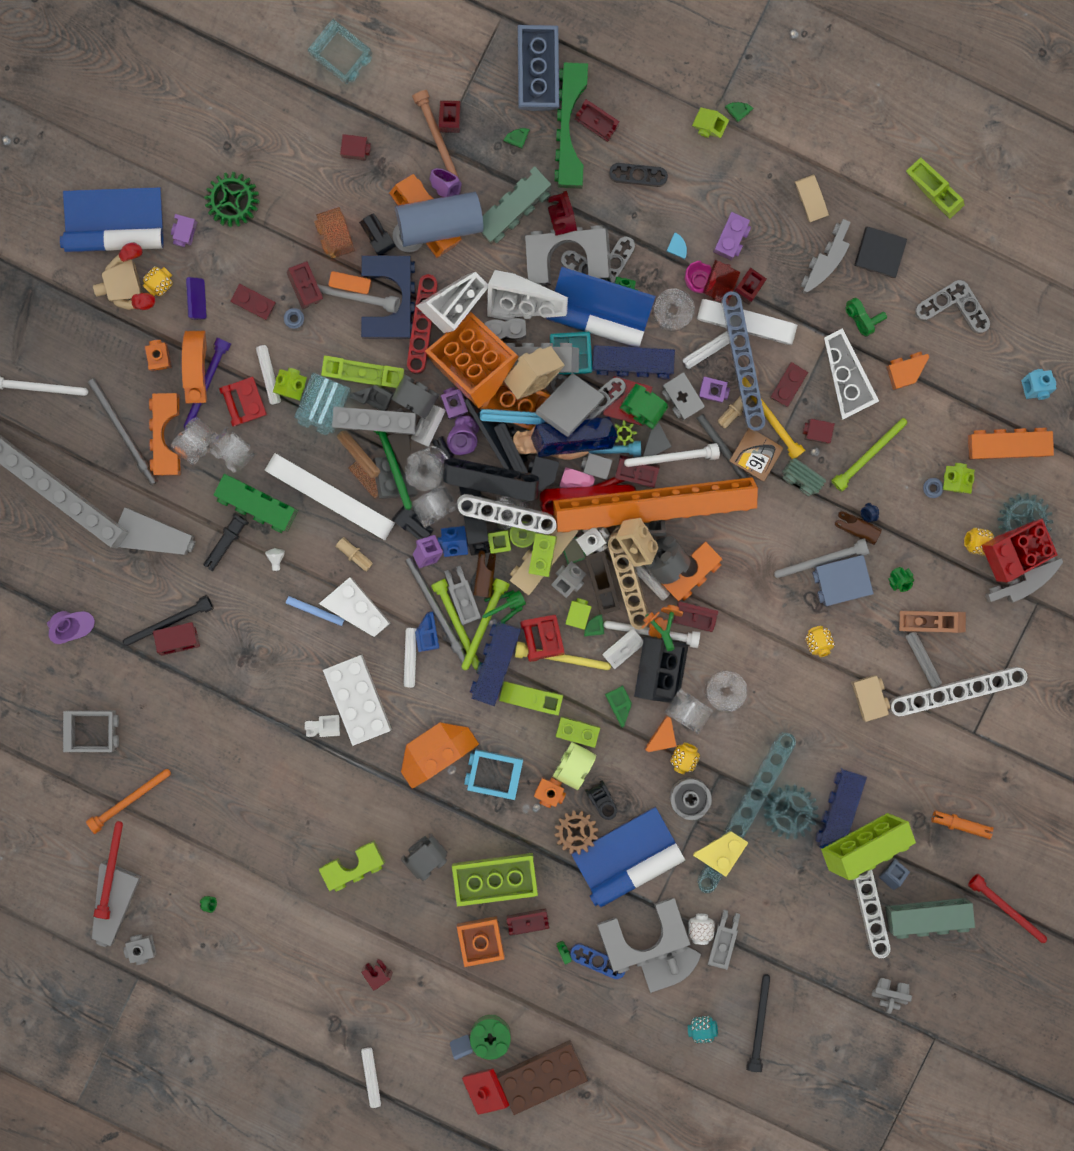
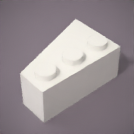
M473 272L451 283L417 304L416 307L443 333L451 332L458 327L488 289V284L476 272Z
M349 577L319 603L373 637L391 624L352 577Z

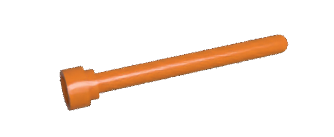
M169 769L163 770L101 816H92L86 821L90 830L94 834L101 831L106 821L169 777L171 771Z

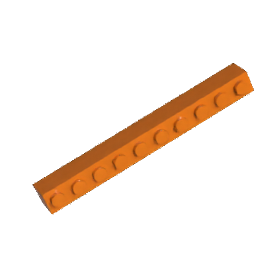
M753 477L555 500L553 501L554 519L557 532H570L598 527L607 528L621 525L625 520L641 518L643 523H648L656 520L689 518L698 515L708 516L715 513H729L740 510L748 511L750 509H757L758 487Z

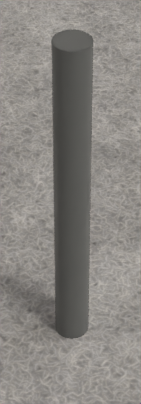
M704 414L697 417L696 419L712 441L718 444L720 452L739 478H749L744 470L729 462L733 454Z

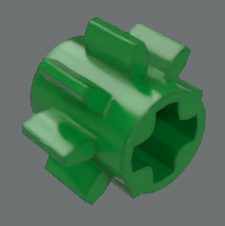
M903 567L894 569L890 573V578H888L894 591L899 589L900 592L910 590L915 581L909 568L904 570Z

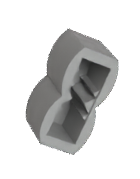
M513 318L505 322L502 320H490L485 323L502 341L505 339L518 341L526 338V323L523 319Z

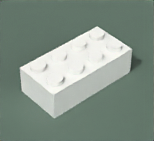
M363 655L323 670L352 746L392 730Z

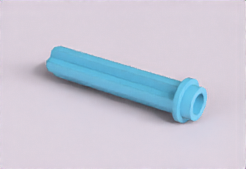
M481 409L480 411L481 421L536 424L537 427L545 423V420L535 414L536 412Z

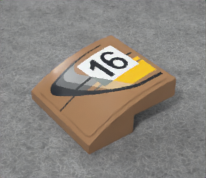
M748 428L729 462L764 482L784 447L759 432Z

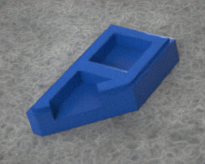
M427 612L415 631L418 652L439 649L433 612Z

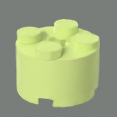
M571 742L552 777L578 790L589 773L596 755L582 746Z

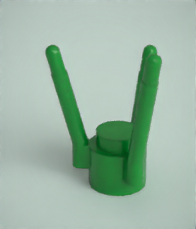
M511 590L504 593V595L501 594L500 599L509 597L506 599L507 603L482 616L487 618L507 607H510L511 610L514 609L493 627V630L498 629L517 612L523 610L522 606L526 605V602L520 590L516 592ZM485 598L484 601L489 602L491 598Z

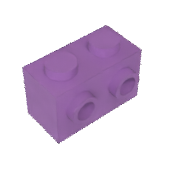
M731 212L713 252L729 260H732L734 255L738 257L743 247L740 244L742 237L747 238L751 229L748 226L750 220Z

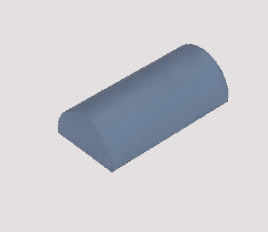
M518 25V108L526 111L558 109V26Z
M476 192L394 207L403 247L483 232L482 210Z

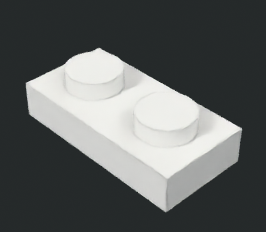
M434 405L426 419L420 418L415 429V435H412L411 439L429 447L446 410Z
M631 629L602 655L616 669L642 647L643 639L634 629Z

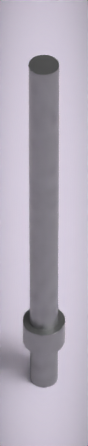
M95 378L89 380L88 384L138 463V469L141 473H144L151 485L157 483L158 480L153 475V472L150 471V463L147 459L143 458Z
M412 557L406 559V564L451 643L450 648L453 653L457 654L460 662L463 663L466 654L463 650L462 642L458 641L414 559Z

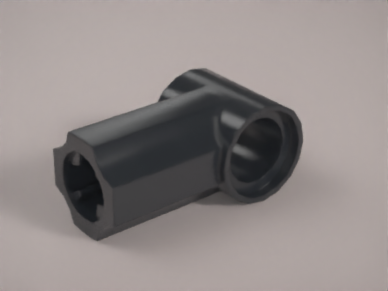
M374 213L359 222L378 256L396 247Z
M404 505L392 518L396 524L405 531H409L418 540L429 537L434 531L432 527L418 517L417 513L412 509H405Z

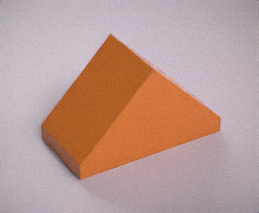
M665 716L644 748L647 752L677 747L672 721L669 716Z

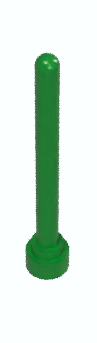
M373 431L380 437L404 508L409 510L412 508V503L387 437L388 435L386 432Z

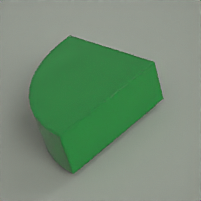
M733 102L725 106V109L737 123L754 109L749 104L742 102Z
M520 128L513 130L506 135L503 141L523 149L530 129Z
M601 614L589 620L584 630V637L604 634L603 617Z
M562 940L556 943L564 964L572 962L565 942Z

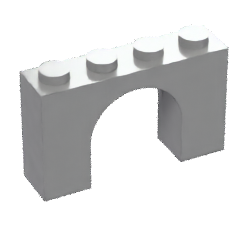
M601 225L591 226V230H583L582 227H577V231L555 236L554 230H550L551 233L543 234V231H533L531 235L525 236L528 280L541 286L552 285L551 256L557 247L570 242L577 243L584 248L587 254L588 275L602 280L612 279L609 233Z
M671 897L654 903L661 924V935L654 946L645 950H637L627 945L616 917L597 923L613 972L623 973L630 970L629 966L637 964V967L649 963V959L656 957V960L667 957L669 952L675 951V953H680L687 950L686 946H689L690 942L675 898Z

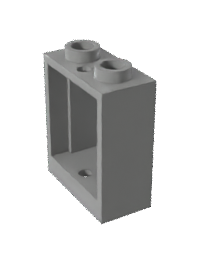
M116 710L63 711V752L116 751V747L119 746V736L116 735V727L119 726V716L116 715ZM75 716H108V746H75Z

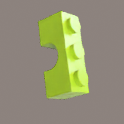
M375 840L355 850L359 859L357 867L347 869L342 866L339 858L319 868L329 891L334 889L337 892L346 887L345 883L351 880L355 883L365 878L363 874L369 871L373 874L383 869L381 865L385 863V860Z

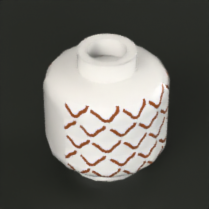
M696 914V917L691 918L688 922V937L693 940L694 944H708L714 938L715 922L708 918L707 914Z

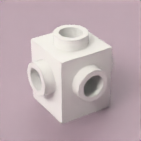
M604 527L591 528L589 530H582L584 534L576 539L587 556L606 550L610 533Z

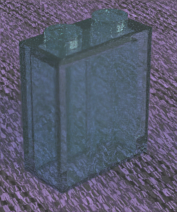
M312 373L294 416L295 419H298L297 424L307 428L310 425L317 427L316 432L326 436L328 433L334 434L335 429L332 428L333 408L345 407L352 389Z

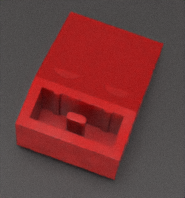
M1042 518L996 536L981 545L995 579L999 582H1010L1058 555Z

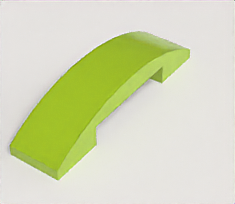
M325 355L321 376L389 388H397L404 375L403 368L381 366Z

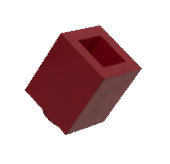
M343 134L340 151L341 157L366 161V155L370 156L371 143H368L367 137Z
M809 419L808 423H804L802 434L805 435V440L830 444L835 423Z

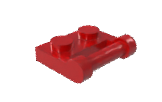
M254 377L219 388L232 418L230 421L232 427L267 415ZM231 391H237L245 416L239 417Z
M556 615L520 622L529 651L527 655L529 662L564 655L565 652ZM537 626L542 651L536 650L532 627Z

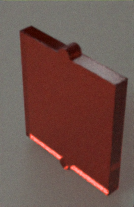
M715 260L703 294L713 298V301L722 303L723 296L728 292L734 291L740 272L731 268L730 264H724ZM729 295L726 298L727 305L729 304L732 295Z

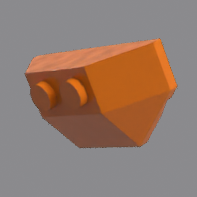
M440 722L406 744L401 773L413 789L478 746L479 743L468 727Z

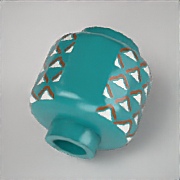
M711 1016L694 1017L691 1025H688L689 1037H692L694 1042L698 1044L713 1042L715 1037H718L717 1021H713Z

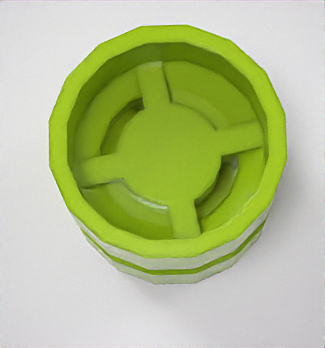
M512 526L510 540L515 546L526 548L533 544L536 532Z

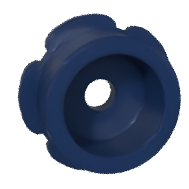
M871 503L865 504V507L861 509L863 520L866 522L877 521L879 518L878 507Z

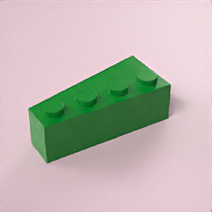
M223 474L213 495L218 498L217 502L225 506L231 504L236 507L235 511L243 515L249 513L254 516L253 520L261 524L267 522L272 525L271 529L279 533L289 531L299 511L227 474Z

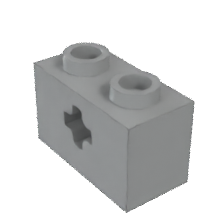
M684 372L662 386L664 390L661 393L667 402L671 400L674 405L672 410L678 419L681 417L684 421L705 407ZM679 392L681 395L686 394L685 403L682 400L677 401Z

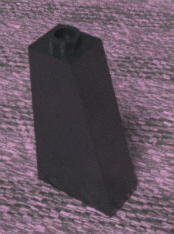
M459 486L460 495L468 494L482 498L481 491ZM469 500L462 503L464 510H468L472 506V502ZM482 507L481 512L483 514H485L484 507ZM464 515L471 556L479 555L480 551H484L485 554L491 553L486 520Z

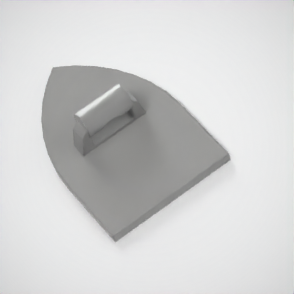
M686 946L687 950L675 953V951L667 953L668 956L663 959L656 960V957L649 959V963L641 967L650 993L675 985L688 977L696 967L701 953Z

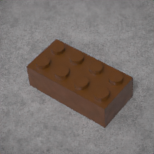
M571 1040L497 1073V1078L513 1115L588 1081L586 1072Z

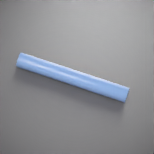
M288 596L286 600L288 605L342 626L345 619Z

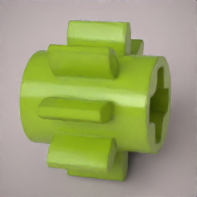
M623 420V424L620 426L615 423L617 431L612 432V435H617L615 442L617 443L621 440L624 446L628 440L634 442L632 435L637 434V431H632L631 429L634 424L626 425L625 420ZM622 428H626V430L630 432V434H627L626 438H623L622 434H619V432L622 431Z

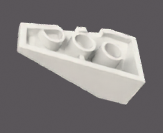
M498 270L494 271L488 283V317L509 320L514 317L531 319L532 316L546 318L567 315L568 297L516 274Z

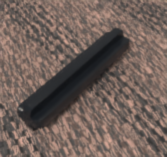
M501 423L494 427L513 470L528 473L506 425Z

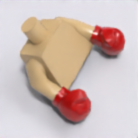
M135 242L125 244L120 250L119 255L106 266L105 271L102 273L104 282L93 285L96 297L107 294L110 302H114L115 306L127 310H149L155 305V296L150 293H143L136 265L132 260L140 257L143 253L139 244Z

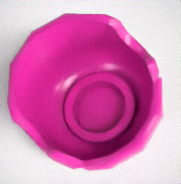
M695 261L690 263L686 269L684 280L686 286L691 291L706 293L715 283V273L710 265H706L701 261Z

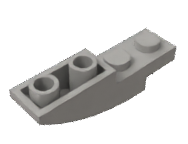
M843 219L840 224L836 223L832 234L835 235L833 241H828L824 253L827 255L819 253L817 258H812L808 267L811 269L809 276H804L801 283L803 294H807L820 285L841 262L850 245L844 242L843 239L851 222Z
M1053 557L1044 562V564L1021 575V581L1020 578H1016L1008 582V586L1001 588V585L989 588L990 592L985 594L987 602H992L1006 596L1009 602H1015L1030 595L1042 587L1057 572L1063 563L1062 558L1055 559Z

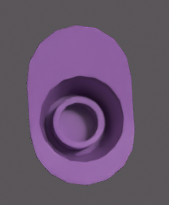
M85 611L75 613L57 612L47 622L49 628L48 636L55 644H62L81 638L91 632L94 627V618Z

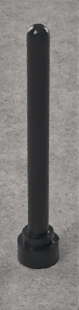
M208 595L199 598L196 605L125 638L123 644L129 646L152 635L153 631L164 629L198 612L202 613L205 611L207 613L214 609Z
M764 974L762 977L752 1057L749 1058L746 1065V1070L752 1072H762L763 1069L760 1053L770 985V976L768 974Z

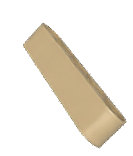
M615 531L609 537V551L632 627L640 630L645 622H638L634 617L636 615H643L645 617L646 614H649L636 567L633 566L623 548L614 545L612 542L618 531ZM624 557L628 559L629 563L621 565L618 559ZM629 576L634 579V582L626 584L623 579ZM635 595L640 599V601L637 603H632L629 600V597Z

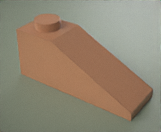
M900 611L899 631L966 632V612Z

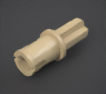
M740 396L732 405H728V410L718 419L719 425L723 428H727L737 416H741L743 407ZM750 396L746 399L747 405L753 401Z
M345 537L337 543L335 547L342 551L349 561L353 560L364 571L371 568L372 562L360 552V548L353 546Z

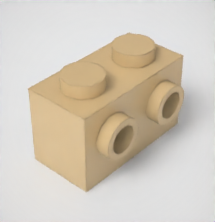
M641 518L622 522L616 539L633 566L652 564L659 547L648 531L647 526H645Z
M872 675L851 682L863 721L867 722L889 715L888 710L891 708L888 698L883 696L882 690H885L881 678L878 679L876 675Z

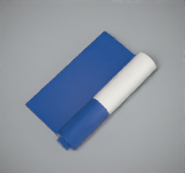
M161 187L63 191L65 232L63 236H60V247L64 248L65 252L121 250L125 244L132 242L139 244L142 249H163Z
M561 267L555 292L568 297L567 315L546 317V320L639 348L656 296Z
M656 806L601 836L598 840L592 841L595 846H588V853L583 849L581 850V855H578L577 851H574L572 854L574 861L591 889L592 894L589 896L595 906L599 905L600 908L686 861Z

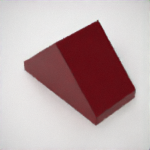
M440 101V133H460V101Z
M750 267L734 292L738 293L741 300L749 305L767 278Z

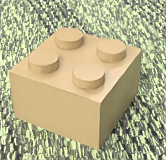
M551 346L544 349L538 348L531 354L525 353L518 358L519 362L511 368L504 381L515 397L521 399L545 389L565 365Z

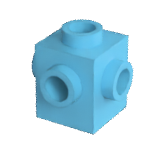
M1037 369L1028 373L1021 380L1026 399L1038 398V400H1044L1049 398L1050 394L1056 390V380L1051 370L1043 371V369Z

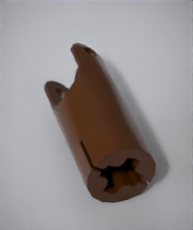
M840 511L838 513V517L842 520L835 521L836 527L860 539L865 538L866 542L872 545L876 544L882 531L881 528L847 512Z
M480 551L473 595L491 598L496 554H489L486 566V554L484 551Z

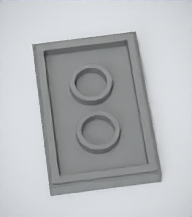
M572 373L536 410L535 414L569 437L604 400L605 396Z

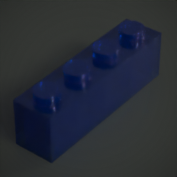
M594 345L592 371H596V375L608 376L609 372H616L617 376L628 377L629 373H636L637 377L649 378V374H655L657 378L669 379V375L674 374L675 349Z
M610 417L584 420L569 437L549 423L538 424L534 428L531 440L538 456L541 457L612 449L618 435Z
M499 620L497 625H492L489 635L493 637L491 643H486L483 655H486L484 663L480 662L476 673L479 674L477 682L473 681L470 693H473L471 699L495 706L521 628Z
M842 768L840 772L836 773L834 778L835 790L829 794L828 803L830 805L828 811L825 810L821 822H824L822 830H818L815 839L818 842V847L824 848L850 833L867 779L866 776Z

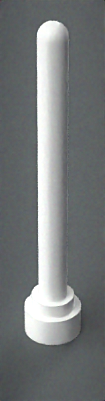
M0 377V389L2 390L3 388L81 396L88 394V389L82 387L4 380V377Z
M713 443L699 450L630 458L624 461V465L632 467L700 457L716 460L720 457L718 444Z
M605 621L603 623V626L607 629L624 632L634 629L638 634L650 636L648 634L650 628L648 627L638 630L632 627L631 624ZM670 631L669 634L672 640L686 642L690 647L698 648L701 632L692 631V633L683 634Z

